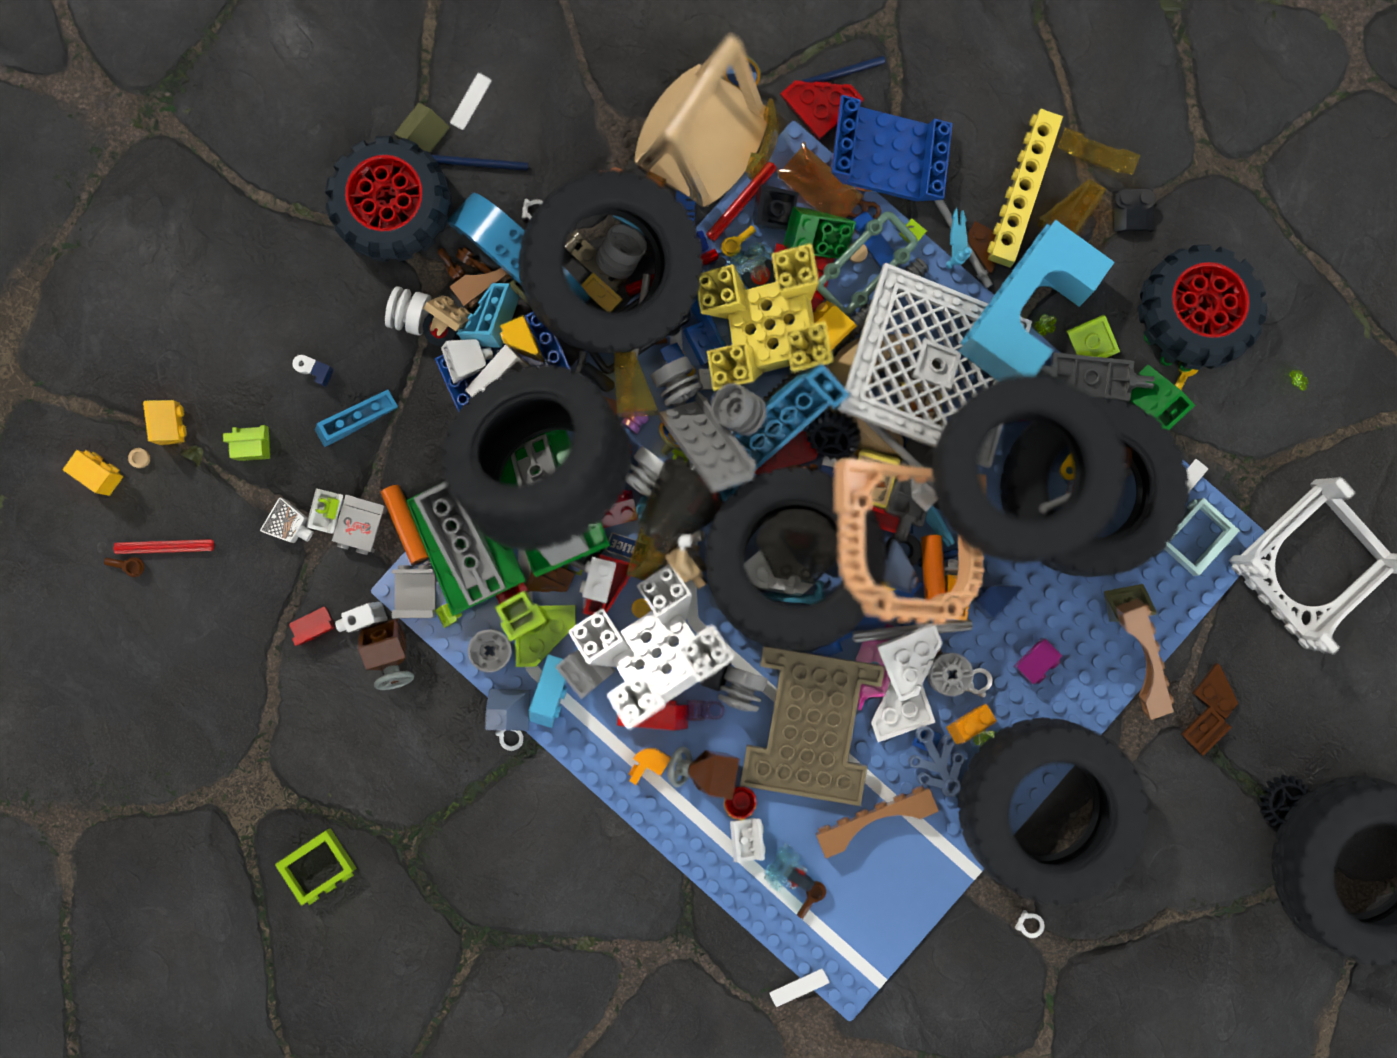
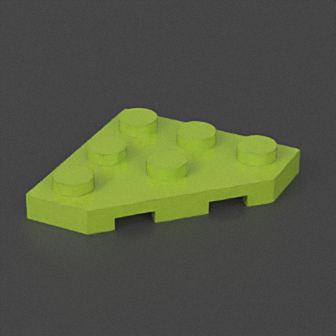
M576 605L538 606L547 622L515 639L516 667H537L569 633L568 631L576 626Z

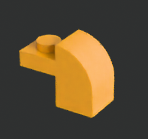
M657 748L640 750L633 757V760L637 761L639 765L634 764L628 773L631 776L629 781L636 785L646 768L661 776L671 756Z

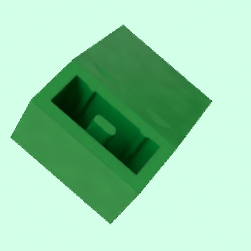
M793 206L783 245L787 249L812 244L814 256L839 259L849 248L856 221L813 209Z
M1150 365L1145 366L1137 375L1154 376V382H1146L1154 383L1153 389L1135 387L1132 389L1130 401H1128L1144 409L1147 415H1153L1162 423V427L1167 428L1168 431L1195 406L1178 387Z

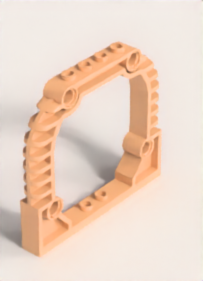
M852 459L835 462V513H839L838 563H840V574L843 576L847 589L854 594L856 600L863 603L864 612L869 616L880 617V621H892V618H898V622H910V619H915V623H928V620H933V624H946V620L958 619L962 614V608L968 606L979 593L978 590L980 585H982L984 573L983 553L967 544L960 535H958L959 570L957 582L951 593L936 595L931 601L898 599L888 588L875 586L866 571L864 559V513L873 506V498L870 493L882 480V476L896 477L897 481L914 479L915 483L933 482L932 469ZM979 474L981 485L987 495L986 475Z

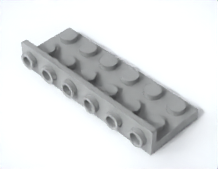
M701 392L696 393L695 402L659 412V419L712 492L754 479L755 461L748 456L744 446L738 443L734 433H731L727 427L714 420L707 398H704Z

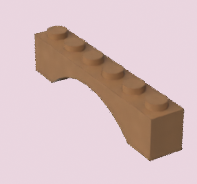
M500 268L487 274L465 275L452 284L450 288L466 309L469 307L472 309L478 305V302L492 283H508L512 280V277Z
M1139 599L1116 606L1120 625L1137 638L1145 654L1146 675L1139 693L1143 712L1150 720L1172 713L1174 700L1167 689L1169 681L1163 673L1165 665L1158 654L1160 646L1154 638L1156 630L1149 619V616H1151L1149 606Z
M923 785L912 789L913 793L896 795L893 797L894 800L889 803L882 801L875 804V808L867 811V809L856 812V816L853 818L844 817L837 820L838 824L830 827L828 824L818 828L819 832L815 833L825 858L845 851L856 833L877 819L896 815L922 819L939 812L928 787L924 788Z

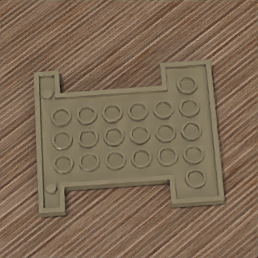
M763 645L760 667L780 670L767 748L747 745L740 786L861 806L868 766L848 762L861 684L882 687L885 666L800 651L775 649Z

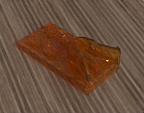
M804 141L801 143L800 150L785 167L777 170L778 178L792 190L799 192V196L817 211L846 218L864 198V195L853 186L842 184L831 173L832 168L810 151Z

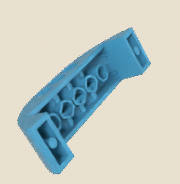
M472 193L451 215L447 223L460 235L464 234L521 285L519 250H521L524 230L489 200L477 193ZM564 268L565 276L571 289L586 304L590 300L589 295Z
M823 364L811 367L791 380L765 402L767 409L766 417L756 432L746 436L737 434L734 431L732 433L736 436L738 443L744 446L748 456L753 458L756 465L755 470H757L830 405L835 409L850 393ZM742 483L716 492L725 501L730 495L735 493V490Z

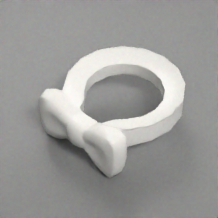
M525 199L522 209V220L526 218L530 220L532 217L527 212L528 207L535 204L541 205L544 201L535 199L529 202V199Z
M977 668L973 670V676L976 673H983L987 677V685L977 690L974 688L972 681L969 689L966 691L984 698L986 696L985 692L991 687L993 680L991 674L986 669Z
M506 730L495 731V735L499 736L500 744L504 749L514 751L522 746L523 734L521 731L510 730L519 735V741L514 746H509L504 742L503 737Z
M1023 910L1015 929L1021 930L1029 938H1036L1044 930V921L1039 915ZM1036 918L1040 924L1038 931L1028 933L1023 926L1025 919Z

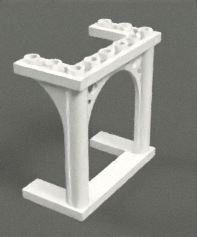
M1342 478L1315 479L1310 484L1312 489L1241 555H1233L1228 560L1232 564L1231 568L1233 571L1245 578V584L1259 594L1258 598L1262 603L1268 604L1272 608V614L1286 624L1284 627L1288 632L1298 637V643L1304 649L1334 653L1339 649L1332 640V635L1339 623L1390 574H1397V554L1390 553L1342 500L1350 498L1355 493ZM1326 502L1377 561L1332 602L1321 606H1305L1293 601L1281 589L1276 578L1275 559L1283 541ZM1269 553V555H1270V559H1269V560L1261 559L1262 557H1266L1267 554ZM1270 578L1272 584L1269 586V583L1263 579ZM1293 607L1297 608V614H1295L1294 611H1291ZM1304 611H1308L1311 615L1310 622L1307 625H1304L1302 622ZM1320 611L1322 614L1317 616L1316 612Z

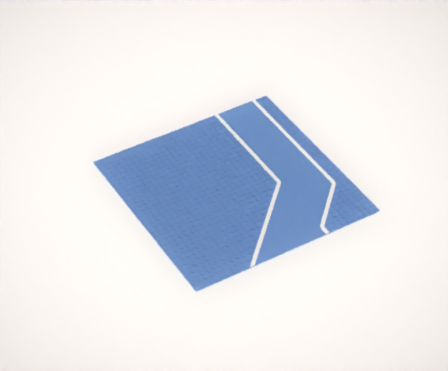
M792 121L696 227L698 232L696 236L700 239L702 254L715 249L719 257L721 256L727 260L726 266H735L740 278L741 269L749 258L764 256L772 261V254L774 253L776 243L783 245L786 231L770 228L761 229L754 225L752 217L756 194L716 241H711L706 236L709 229L767 162H772L777 167V170L764 185L799 192L796 207L835 215L831 210V205L835 200H840L836 209L841 212L844 210L843 200L849 202L858 199L875 202L880 206L881 214L887 211L892 212L905 226L909 220L877 192L861 191L855 186L842 184L831 173L833 153L796 121ZM856 204L850 210L853 214H860L862 208ZM871 207L868 209V213L873 216L876 213V209ZM886 220L882 225L881 234L894 251L899 248H905L909 243L898 235L900 231L889 220ZM751 225L756 229L754 234L741 243L738 255L728 257L723 254L721 245L724 239L733 236L738 237ZM855 230L853 231L850 245L859 238ZM925 234L910 253V260L906 264L898 266V268L906 271V267L911 266V262H915L916 258H920L927 264L929 269L927 273L924 272L923 278L988 304L994 296L991 291L986 289L983 284L961 265H954L953 268L948 269L946 263L951 261V256ZM869 253L861 263H853L848 260L840 268V275L836 279H829L826 289L846 308L851 303L852 295L858 291L862 292L877 277L881 269ZM717 260L704 265L702 273L712 270ZM875 290L868 296L867 304L873 298ZM698 292L696 297L693 298L694 302L699 299ZM637 293L628 304L639 298L640 293ZM905 296L899 298L902 307L909 305ZM894 303L891 312L897 310ZM924 304L917 306L921 315L927 313ZM772 305L768 306L766 311L770 310ZM857 307V309L853 313L847 316L850 319L852 316L855 317V313L860 312L861 308ZM691 308L689 310L691 313L690 320L681 327L680 332L676 336L668 335L666 337L668 344L653 345L638 356L633 384L634 395L631 396L630 406H623L621 404L617 415L620 422H622L625 417L630 416L632 408L636 407L649 418L646 424H641V430L637 435L624 425L623 427L632 446L630 449L633 451L631 454V464L636 467L639 463L633 456L643 446L674 471V474L666 483L659 479L656 480L661 489H666V485H670V481H674L676 476L679 477L680 472H684L686 467L689 468L691 462L688 460L687 464L683 465L684 458L678 456L674 461L673 448L668 455L661 452L666 443L659 435L658 427L662 423L659 419V412L695 402L696 394L683 403L666 407L664 401L670 396L662 398L660 394L667 388L666 386L656 388L650 375L666 365L659 350L676 342L695 368V375L698 376L699 369H710L709 363L703 366L700 365L683 332L685 328L698 323ZM911 309L905 311L909 320L915 318ZM942 311L935 313L940 322L946 320ZM899 314L893 316L897 325L904 323ZM710 316L716 324L717 330L725 341L726 346L733 345L729 320ZM930 316L923 318L927 327L934 325ZM960 318L954 320L958 329L964 327ZM792 319L789 322V325L793 324L795 319ZM918 321L912 323L915 332L922 330ZM889 322L887 323L885 331L891 328ZM948 323L942 326L946 335L952 333ZM775 324L771 325L769 330H772ZM906 326L899 329L901 333H909ZM1030 327L1029 334L1053 350L1043 364L1044 366H1050L1052 353L1060 352ZM937 329L930 331L934 340L940 338ZM861 330L859 335H855L854 339H850L851 342L861 337ZM967 331L960 333L963 338L967 334ZM925 334L918 336L920 342L924 338L927 339ZM955 336L948 338L953 347L959 345ZM941 341V342L938 343V344H941V345L945 346L944 343H943V341ZM776 343L773 346V349L777 348L779 343ZM585 351L587 353L585 364L589 362L600 370L588 351ZM599 352V355L606 365L609 366L615 362L616 356L622 352ZM918 352L912 354L915 360L917 359ZM906 357L901 359L900 361L905 362L908 361V359ZM578 359L570 367L571 370L576 371ZM968 361L962 363L966 373L972 370ZM791 366L762 373L754 382L740 386L763 399L764 396H768L769 391H773L774 387L777 388L778 383L781 384L783 379L786 380L787 375H791ZM628 368L618 369L611 374H605L615 383L613 390L609 392L602 391L605 397L623 402L624 393H622V389H625ZM958 370L956 371L955 378L960 376ZM984 370L980 371L985 380L990 378V375ZM885 372L880 373L881 379L886 378ZM975 374L968 376L972 385L979 383ZM963 379L956 381L961 391L967 388ZM891 385L884 386L887 393L894 390ZM981 386L975 388L976 392L982 389ZM877 387L870 389L874 398L881 396ZM953 388L946 391L948 396L955 394ZM700 390L698 392H701L704 398L708 399L711 406L714 396L718 391ZM969 392L963 394L966 401L972 397ZM896 393L889 396L893 405L898 404ZM957 397L951 399L955 409L961 407ZM884 399L878 401L886 405ZM946 403L942 404V413L944 415L950 412ZM952 415L949 416V417H947V418H945V419L947 420V422L950 420V418L952 417ZM1015 421L1003 424L991 467L986 468L978 464L979 474L986 475L987 497L1004 513L1005 510L1002 509L1000 496L1002 494L1000 481L1001 475L1004 472V462L1007 455L1010 454V449L1016 439L1033 422ZM808 425L802 430L807 432ZM567 431L571 442H573L574 432ZM905 436V442L907 444L909 437ZM1067 446L1058 454L1049 473L1048 492L1050 501L1066 495L1069 481L1063 479L1059 473L1061 464L1070 453ZM818 453L814 461L801 464V467H810L811 464H816L820 471L823 460L822 454ZM1183 461V465L1188 469L1190 465ZM1067 467L1066 472L1068 474H1071L1072 469L1070 467ZM1133 472L1131 476L1126 477L1123 481L1124 489L1120 502H1117L1115 513L1106 522V526L1095 537L1104 538L1111 535L1129 518L1136 500V482ZM699 477L697 482H693V486H689L688 490H684V494H680L678 499L675 498V502H671L670 507H668L697 520L698 524L679 520L696 527V530H683L681 527L664 525L655 521L649 523L639 520L607 527L604 530L608 541L613 532L649 544L650 547L646 558L662 529L678 538L682 535H690L693 531H704V541L698 542V546H700L698 554L706 565L708 534L717 512L720 511L725 501L715 492L696 516L688 512L689 506L707 486L702 477ZM1201 477L1189 492L1188 502L1185 503V513L1188 510V504L1192 500L1205 498L1240 531L1198 576H1193L1165 549L1155 557H1152L1147 563L1130 571L1095 577L1064 574L1058 570L1055 571L1048 568L1041 561L1030 563L1009 562L983 553L985 572L983 573V582L980 588L1020 586L1022 590L995 618H986L970 603L967 610V619L972 621V630L939 633L942 641V653H955L965 657L973 670L977 668L986 669L991 674L993 680L991 687L985 692L986 696L981 698L968 691L957 696L940 694L932 689L928 684L927 677H925L922 685L935 719V723L929 724L927 727L941 734L937 746L940 757L944 747L942 738L945 735H950L946 726L955 722V720L975 707L987 704L997 721L967 742L955 743L946 768L949 775L953 766L951 755L954 752H959L965 757L957 778L961 785L964 773L969 769L968 764L975 753L980 752L979 748L990 737L994 738L995 734L1008 726L1012 727L1014 723L1023 720L1031 721L1033 718L1063 719L1102 734L1142 689L1146 675V661L1142 646L1137 638L1128 633L1119 622H1109L1104 591L1144 584L1157 611V614L1149 616V619L1156 630L1154 638L1160 646L1159 657L1165 662L1240 576L1231 568L1232 564L1228 560L1233 555H1241L1265 531L1204 477ZM626 483L624 490H632L635 505L640 502V498L645 495L640 494ZM653 487L650 488L655 495L662 492L661 490L657 491ZM657 495L654 497V499L645 496L648 499L647 503L656 506L661 505L666 507L657 498ZM1063 505L1055 508V512H1058ZM935 508L946 528L951 532L955 542L954 544L949 542L950 546L948 547L943 543V552L958 548V534L951 528L941 510ZM1199 509L1169 543L1194 564L1223 530ZM786 515L775 518L755 532L747 545L744 563L779 536L816 583L820 580L824 582V596L828 597L841 583L843 576L840 574V563H838L839 541L827 527V545L833 549L834 559L828 565H821L817 563L814 557L815 551L819 547L818 525H824L821 522L803 516L810 520L816 529L814 542L809 547L803 549L792 547L786 542L783 535L785 523L790 518L801 515ZM925 520L923 527L913 525V534L911 535L915 536L921 545L922 536L937 534ZM882 530L884 543L886 544L887 540L895 533ZM900 543L899 545L908 557L910 547L905 543ZM513 548L526 579L524 584H526L532 571L525 550ZM604 550L601 555L639 565L606 613L620 632L640 619L633 615L631 609L635 600L644 598L637 585L667 565H646ZM404 552L374 585L371 593L391 611L395 610V574H392V569H398L399 565H410V569H418V565H430V569H433L429 558L412 566L406 552ZM959 557L950 558L959 561ZM916 563L912 567L916 572L918 582L923 581L922 566L919 567L918 563ZM570 564L568 565L569 570L579 572L580 569ZM705 570L702 574L708 583L702 588L698 589L692 580L685 583L692 594L686 623L695 636L713 625L735 657L731 661L732 667L768 678L764 692L754 691V695L761 698V702L751 700V704L759 707L757 712L743 711L728 706L723 701L717 699L718 694L728 696L729 692L722 689L716 691L704 687L698 681L671 699L676 701V704L689 705L688 729L674 731L638 727L629 729L626 726H617L618 711L608 695L625 684L626 681L618 668L614 667L616 671L582 699L566 682L567 693L565 698L560 701L561 711L559 717L555 718L553 728L529 721V731L526 732L797 976L802 978L823 969L829 983L814 991L846 1020L852 1021L984 868L975 859L963 837V829L960 827L958 815L960 811L958 807L959 793L954 797H948L942 793L941 788L931 785H923V787L930 789L939 812L922 819L901 815L877 819L858 831L849 842L845 851L825 858L815 833L819 832L818 828L828 824L830 827L838 824L837 820L844 817L853 818L856 816L855 813L860 810H872L875 808V804L882 801L889 803L894 800L893 797L896 795L913 793V788L921 786L917 781V776L922 772L929 774L931 778L942 780L938 772L921 767L913 768L908 763V759L912 755L933 762L928 751L912 745L917 729L877 742L871 720L883 697H869L865 699L861 711L858 708L856 711L848 762L868 766L861 806L747 787L755 793L757 799L755 810L747 818L761 819L764 827L762 835L766 852L764 854L765 859L761 861L734 862L730 821L739 819H733L727 814L724 808L725 798L708 796L697 790L689 777L682 786L674 787L668 778L669 763L661 776L646 768L636 785L629 781L631 776L628 773L634 764L639 765L637 761L633 760V757L640 750L657 748L672 757L678 748L686 747L691 752L692 761L704 750L728 753L739 758L734 787L736 788L741 783L747 745L767 748L780 670L760 667L763 645L747 638L742 632L732 627L725 615L720 610L712 607L710 604L712 592L707 570ZM582 571L581 576L575 574L567 592H528L534 605H576V626L592 616L581 612L585 598L582 597L583 593L580 592L582 581H586L588 573H585V571ZM436 577V609L446 604L447 601ZM816 584L805 593L814 594L817 590ZM924 587L914 593L913 600H924ZM766 590V591L760 592V593H761V594H762V593H770V592H773V591H767V590ZM496 596L460 612L462 616L446 628L443 627L437 613L436 618H400L485 696L488 697L489 689L530 690L531 707L547 656L537 667H516L515 640L510 642L512 654L509 662L500 670L488 673L480 671L473 666L468 656L469 643L475 634L483 630L492 629L500 631L507 636L500 624L503 621L495 608L500 605ZM786 602L787 606L789 607H804L812 605L806 603ZM898 619L887 623L894 627L901 626ZM884 624V625H882V626H879V627H877V628H874V629L885 628V627H886V624ZM568 633L549 655L565 659L579 648L570 633ZM853 637L840 641L843 651L830 656L855 661L862 642H854ZM1041 638H1045L1062 655L1059 659L1061 662L1053 670L1049 669L1045 673L1046 677L1041 683L1030 684L1013 666ZM487 646L486 655L488 656L491 654L492 656H494V650L496 648L494 646ZM815 649L805 650V651L797 650V651L806 652V653H811V652H813ZM659 654L656 659L660 658L662 654ZM673 669L669 670L666 675L670 674ZM948 670V671H947V673L949 674L948 679H949V678H953V679H954V677H955L954 674H953V673H954V670H953V671H949V670ZM983 673L974 674V688L980 690L987 685V677ZM726 681V683H725L724 686H729V687H731V684H732V683L729 682V681ZM951 738L947 739V745L951 743ZM682 753V759L686 760L685 754ZM959 755L955 758L956 762L960 760ZM917 758L913 760V765L917 764ZM1048 764L1034 770L1022 780L1013 794L1009 808V824L1012 835L1027 821L1074 767V764ZM926 776L922 777V782L926 781ZM952 783L948 784V790L952 788ZM785 862L799 868L803 865L806 875L813 881H819L825 885V897L812 904L804 919L799 918L796 914L807 899L806 890L799 886L789 887L790 882L779 871Z

